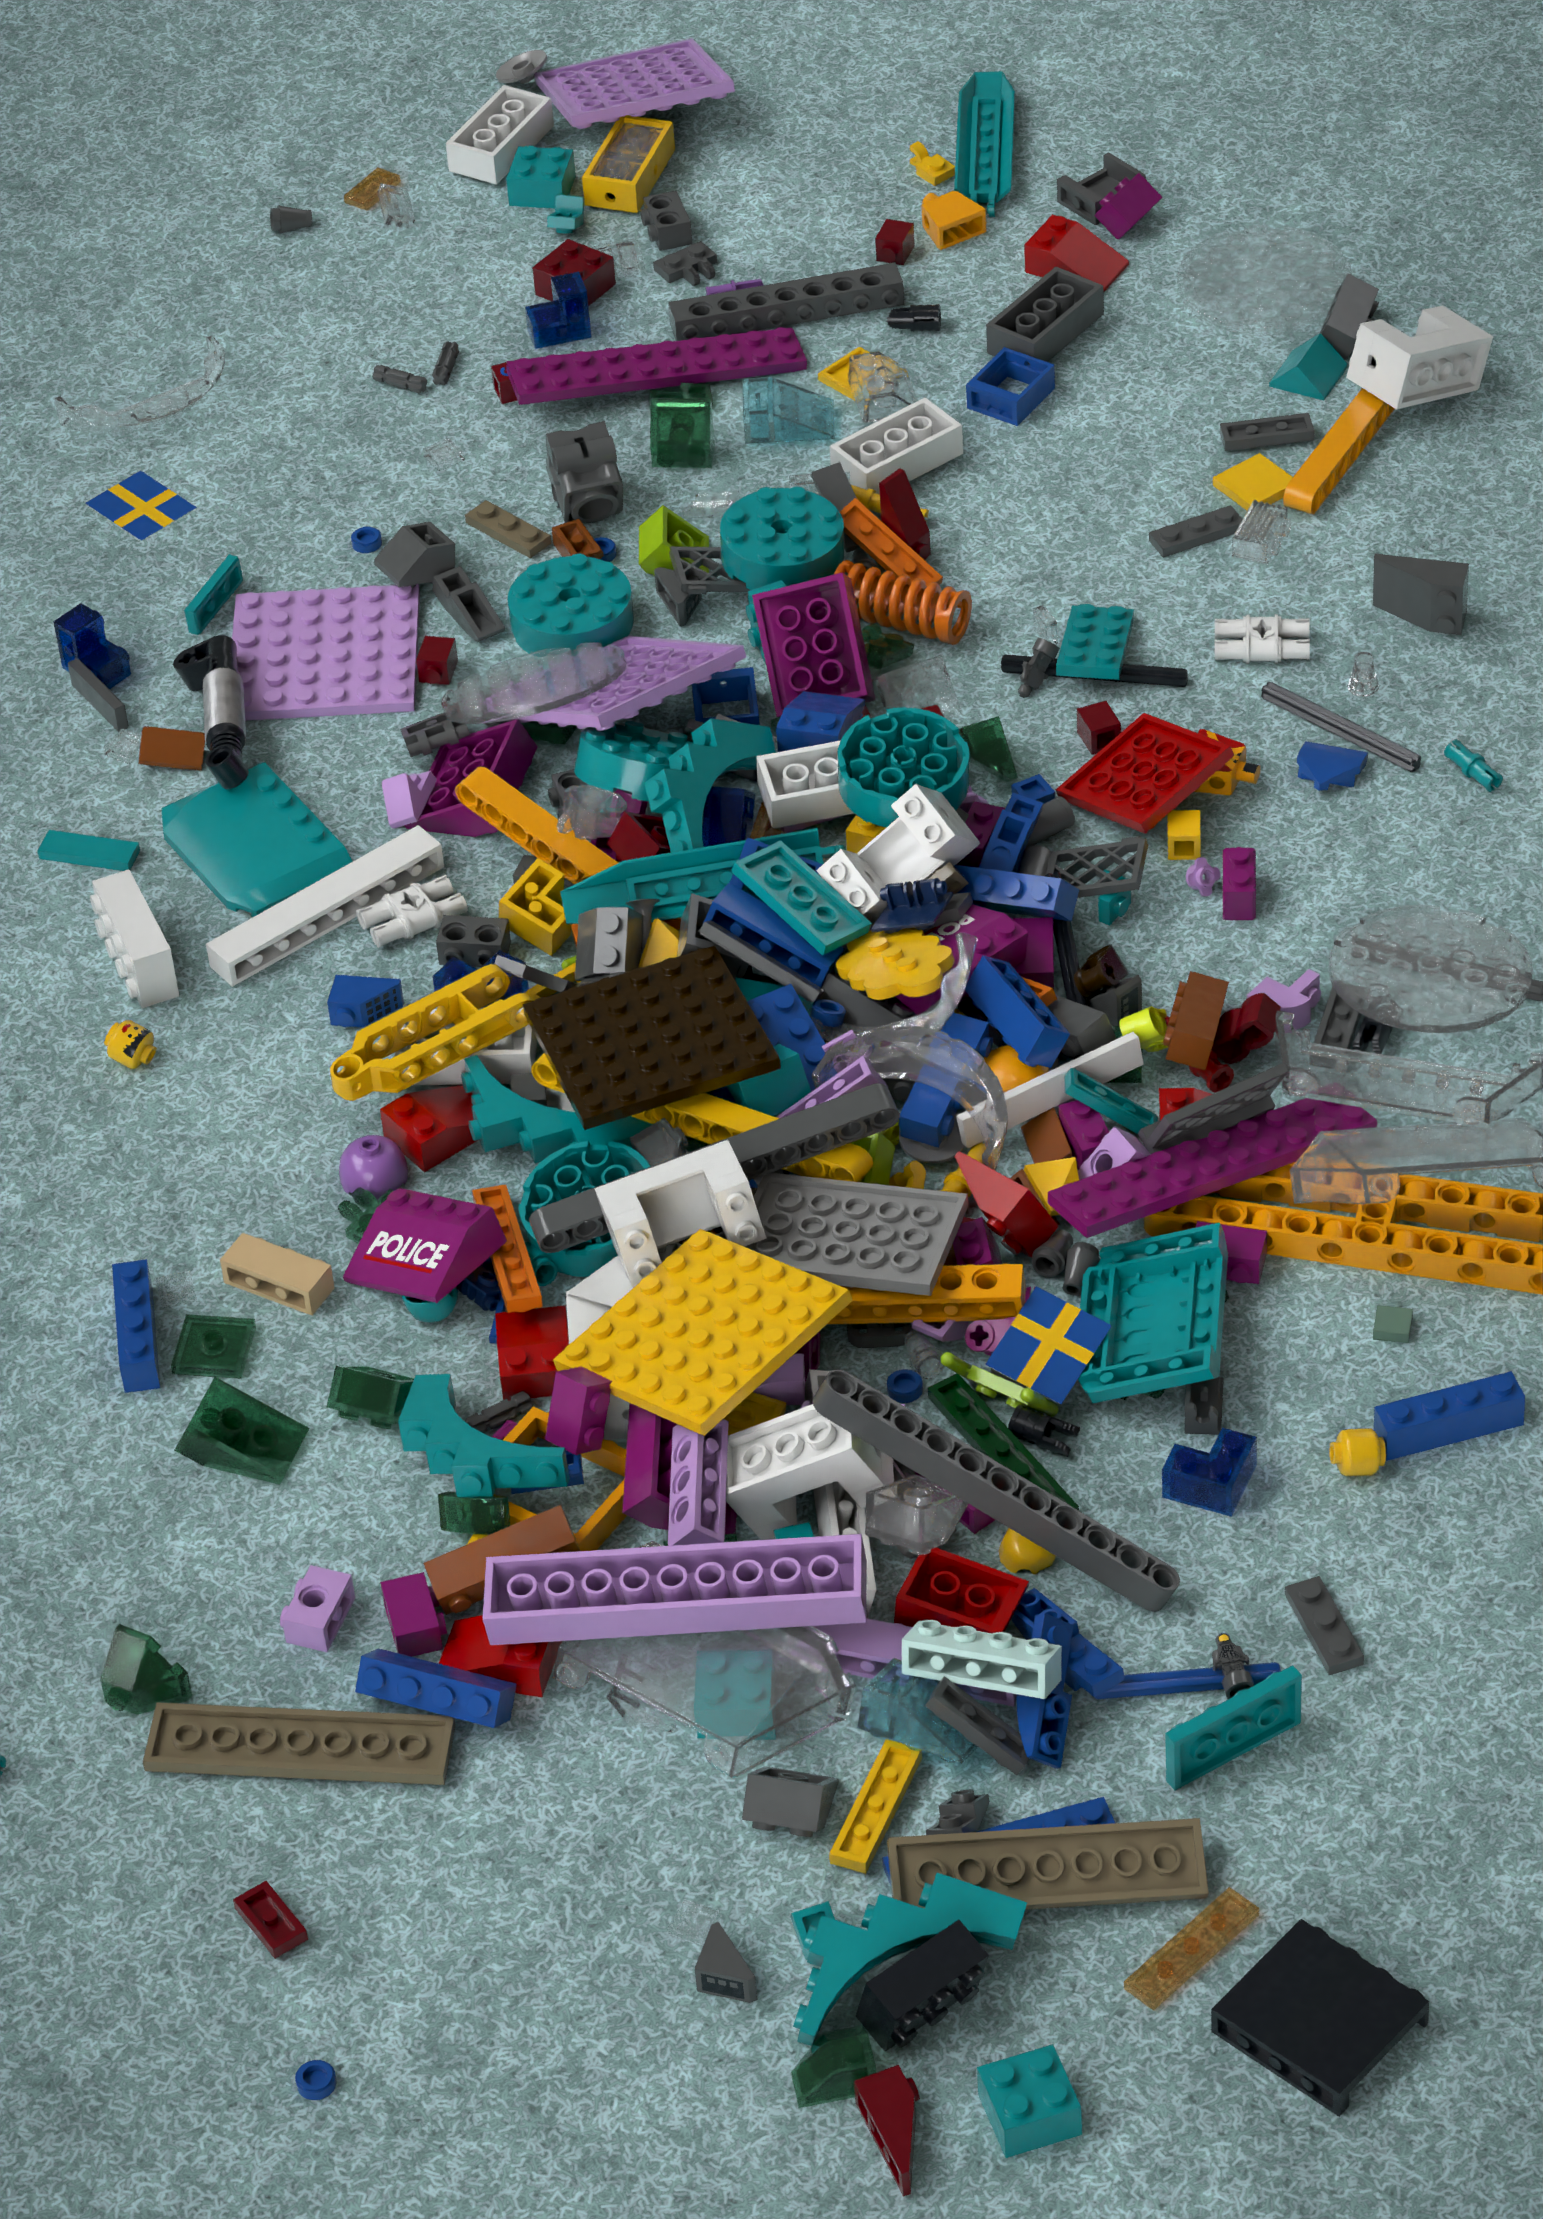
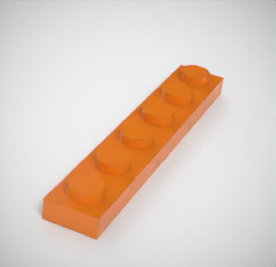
M506 1184L472 1190L473 1203L493 1208L507 1239V1242L490 1256L507 1313L528 1312L531 1309L542 1308V1295Z

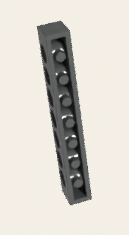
M894 262L668 302L670 326L675 340L681 341L695 337L706 338L721 334L747 333L749 331H759L904 305L903 280Z

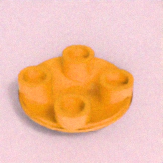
M1006 1045L992 1050L987 1058L984 1057L980 1065V1074L985 1089L1005 1093L1049 1072V1067L1041 1065L1031 1067L1024 1064L1018 1059L1019 1054L1016 1050Z

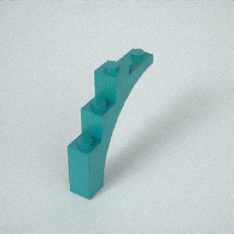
M711 718L691 733L693 744L687 743L668 757L670 769H662L645 782L651 812L662 814L671 853L704 847L702 840V815L707 795L714 781L722 773L735 770H757L756 756L776 753L770 727Z
M478 1055L464 1058L466 1073L461 1074V1079L465 1092L472 1093L471 1099L473 1104V1120L469 1121V1129L473 1140L480 1141L484 1152L520 1143L523 1152L529 1151L536 1164L552 1153L575 1143L589 1141L590 1145H608V1141H614L633 1148L644 1158L663 1153L660 1126L628 1116L584 1130L575 1112L547 1107L525 1099L503 1086L487 1071Z
M451 1374L415 1375L398 1420L404 1452L426 1451L430 1474H453L457 1497H493L496 1488L568 1486L570 1476L564 1447H536L510 1443L490 1437L472 1428L456 1413V1401Z
M936 1873L933 1885L925 1882L918 1905L925 1907V1909L879 1894L876 1905L868 1904L861 1927L867 1928V1930L821 1915L818 1927L810 1925L803 1948L810 1950L807 1963L821 1968H812L806 1990L812 1992L808 2006L800 2004L793 2027L800 2029L797 2042L813 2046L829 2012L842 1994L866 1972L893 1956L918 1948L958 1919L978 1943L1013 1950L1027 1902Z

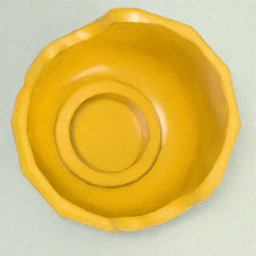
M1010 1528L1007 1529L998 1550L1000 1562L1010 1572L1015 1574L1021 1569H1027L1032 1574H1037L1040 1570L1050 1567L1056 1558L1054 1554Z

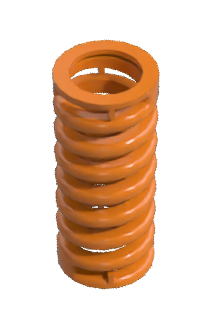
M850 560L842 561L834 573H849L848 577L852 581L856 605L859 602V608L857 609L859 619L863 618L867 623L874 624L878 622L882 627L888 628L893 626L895 630L901 632L908 630L910 634L916 636L923 634L928 639L939 638L941 642L951 645L958 644L966 632L972 610L971 594L967 590L956 592L953 587L946 586L941 592V587L936 582H932L926 587L923 579L917 578L911 583L910 577L905 574L900 575L896 579V575L892 571L888 570L881 575V571L877 567H871L866 571L864 564H854ZM956 607L961 608L958 619L952 628V620Z

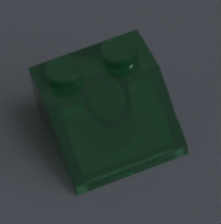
M651 398L650 449L652 467L712 468L715 440L711 399Z
M336 1365L326 1407L338 1410V1417L358 1421L359 1416L371 1419L370 1425L391 1429L392 1424H398L414 1378L366 1365Z

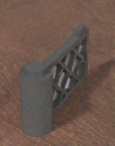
M670 547L669 555L680 591L688 592V594L750 591V589L746 588V583L737 578L731 579L725 572L723 565L711 559H721V547ZM681 558H690L694 562L690 564ZM703 565L711 569L712 572L707 573L699 569V567ZM691 574L700 579V581L687 580L686 577ZM722 575L730 581H722L717 577Z
M1141 836L1122 838L1121 842L1052 852L1046 847L1032 845L1024 850L1018 873L1045 876L1048 873L1059 872L1063 880L1068 881L1079 889L1078 898L1139 890L1148 843L1146 838L1142 839ZM1129 852H1136L1127 860L1121 858ZM1105 856L1095 865L1090 863L1096 857ZM1074 860L1073 863L1064 869L1059 867L1060 862ZM1114 862L1119 865L1108 874L1103 871ZM1082 867L1087 869V871H1085L1077 878L1072 876ZM1127 871L1132 874L1131 879L1117 880ZM1095 876L1101 878L1094 884L1086 885Z

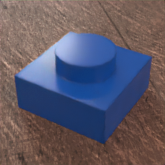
M1040 774L1011 785L1012 793L1031 798L1043 804L1055 799V791Z

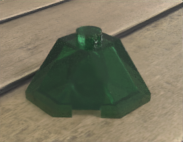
M999 716L959 729V734L969 746V762L1006 782L1018 778Z
M118 1624L115 1628L100 1678L105 1703L114 1710H126L138 1715L155 1710L156 1703H182L189 1701L192 1697V1690L188 1672L178 1662L171 1665L158 1653L161 1645L152 1636Z
M862 2025L823 2032L791 2071V2078L798 2108L855 2098L854 2081L876 2073L869 2036Z

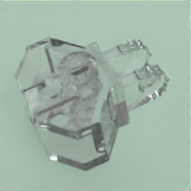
M592 785L570 786L564 790L563 814L558 819L557 830L563 834L574 830L575 837L582 840L611 837L620 820V814L627 809V802L620 794Z

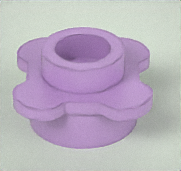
M1204 857L1197 858L1186 872L1188 886L1193 890H1199L1201 896L1211 895L1213 884L1220 878V870L1217 867H1211Z

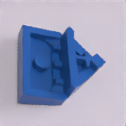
M1306 741L1297 755V764H1299L1298 777L1314 781V788L1318 791L1328 790L1330 784L1354 787L1355 775L1360 774L1366 766L1368 752Z

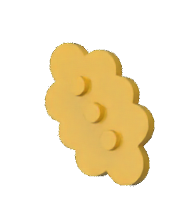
M915 927L905 928L890 934L884 931L871 932L870 930L867 934L847 943L848 953L837 960L836 968L840 978L849 981L852 989L866 991L868 998L884 1000L901 993L908 997H921L935 992L944 983L943 973L953 967L955 959L951 948L941 945L937 936H925L923 930H917Z

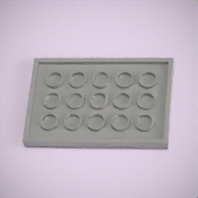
M768 1173L763 1176L753 1197L766 1239L745 1247L839 1286L931 1296L968 1208V1194Z

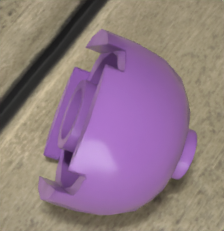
M367 1135L357 1138L348 1144L340 1157V1183L347 1194L350 1192L358 1195L359 1200L380 1201L386 1199L391 1192L407 1182L408 1166L401 1148L388 1137Z

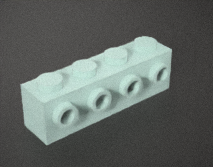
M936 1620L918 1621L902 1638V1674L939 1681L945 1676L956 1684L1046 1699L1061 1681L1062 1646L1049 1644L1046 1640L1040 1638L1026 1640L1012 1637L1011 1634L1005 1632L992 1634L976 1631L971 1626L951 1627L941 1625Z

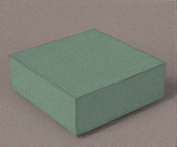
M1377 1305L1373 1340L1409 1343L1413 1309Z

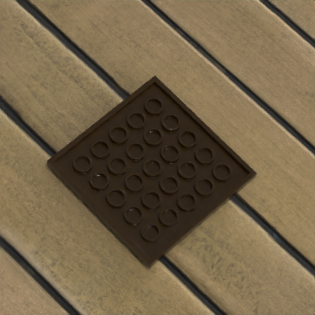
M715 945L708 948H700L695 952L675 958H668L656 964L635 968L620 975L606 977L594 983L573 987L567 991L522 1004L524 1015L584 1130L781 1069L780 1058Z

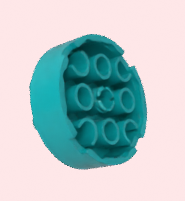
M802 487L760 488L757 492L748 494L734 502L721 519L720 546L723 568L731 579L737 578L746 583V588L750 590L780 580L786 586L834 575L839 564L844 561V523L842 515L829 500L813 492L806 491Z
M584 554L553 558L538 564H532L515 579L508 592L511 632L516 639V643L524 651L540 659L553 662H574L581 657H585L629 636L633 628L632 592L628 578L613 563L586 557Z
M918 708L886 709V714L870 718L869 715L861 718L843 735L838 747L839 792L847 807L864 821L887 828L899 817L891 805L915 784L941 792L955 811L964 801L969 789V746L959 734V728L943 716Z
M626 721L625 726L615 723L614 727L603 731H597L595 727H588L582 730L574 773L583 782L605 792L613 794L614 791L620 789L632 792V799L649 801L645 782L662 769H670L668 757L687 743L693 744V742L687 741L688 736L680 732H669L667 734L646 729L642 723L635 721Z
M589 1141L579 1142L549 1155L529 1174L523 1185L524 1193L521 1204H519L520 1218L531 1245L541 1251L529 1223V1218L535 1210L650 1167L647 1160L633 1148L614 1141H608V1145H590ZM610 1233L559 1252L546 1253L557 1266L559 1273L576 1277H588L618 1256Z

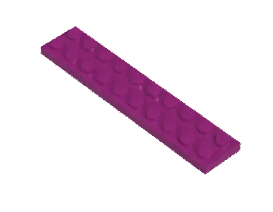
M792 327L749 331L732 335L721 334L706 338L695 337L689 340L664 341L647 345L636 344L631 347L606 348L604 350L588 352L578 351L572 354H552L546 357L520 358L518 360L506 361V371L519 405L781 374L807 369V359Z
M1335 1087L1311 1097L1297 1100L1289 1105L1270 1110L1253 1119L1242 1120L1237 1125L1226 1130L1212 1131L1206 1138L1184 1141L1173 1147L1154 1152L1142 1159L1126 1162L1115 1168L1096 1173L1093 1176L1065 1184L1062 1187L1048 1191V1204L1084 1237L1089 1238L1377 1132V1119L1339 1088Z

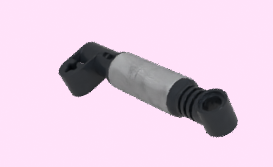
M217 635L182 651L175 658L173 666L189 690L199 691L203 689L205 742L210 750L205 763L222 788L232 789L240 785L249 773L242 758V749L246 742L244 689L242 677L238 672L236 643L231 637Z

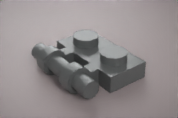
M460 707L400 729L410 757L422 753L424 756L433 753L432 749L448 743L452 746L460 743L459 739L470 735Z

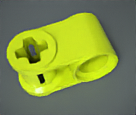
M1150 1006L1120 1019L1119 1025L1122 1036L1134 1032L1139 1037L1141 1049L1147 1052H1156L1168 1048V1046L1162 1045L1167 1029L1165 1021L1167 1017L1166 1010Z

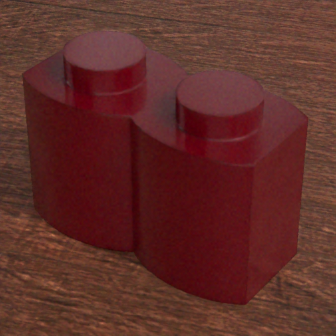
M1265 993L1250 996L1243 1002L1241 1008L1229 1010L1220 1017L1211 1050L1227 1064L1240 1062L1248 1056L1250 1050L1261 1048L1273 1039L1281 1006Z

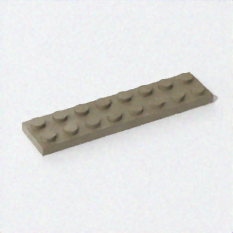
M156 1703L143 1758V1766L145 1771L445 1785L456 1724L455 1718L445 1715Z
M1200 1818L889 1837L887 1840L892 1898L924 1909L925 1907L918 1905L925 1882L933 1885L936 1873L1027 1902L1026 1910L1207 1898L1209 1894Z

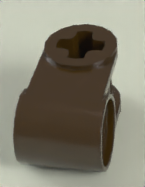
M1109 944L1097 950L1086 959V962L1075 972L1074 982L1080 994L1089 999L1095 996L1102 988L1117 985L1129 972L1112 944Z

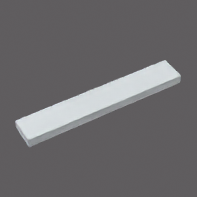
M1134 1032L1126 1034L956 1115L962 1144L970 1148L1073 1099V1097L1065 1093L1064 1076L1070 1068H1075L1104 1084L1144 1065L1139 1037Z

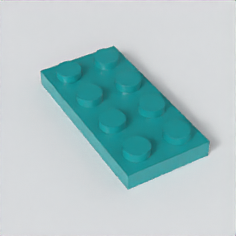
M1091 604L1072 605L1056 663V676L1119 680L1133 626L1134 609H1126L1122 606L1106 608L1094 607Z
M781 840L734 863L731 872L821 955L833 951L869 932L872 923Z
M1293 1665L1281 1672L1272 1673L1264 1681L1249 1689L1240 1690L1234 1697L1217 1706L1207 1708L1202 1714L1185 1723H1179L1166 1732L1167 1783L1176 1791L1300 1724L1301 1673Z

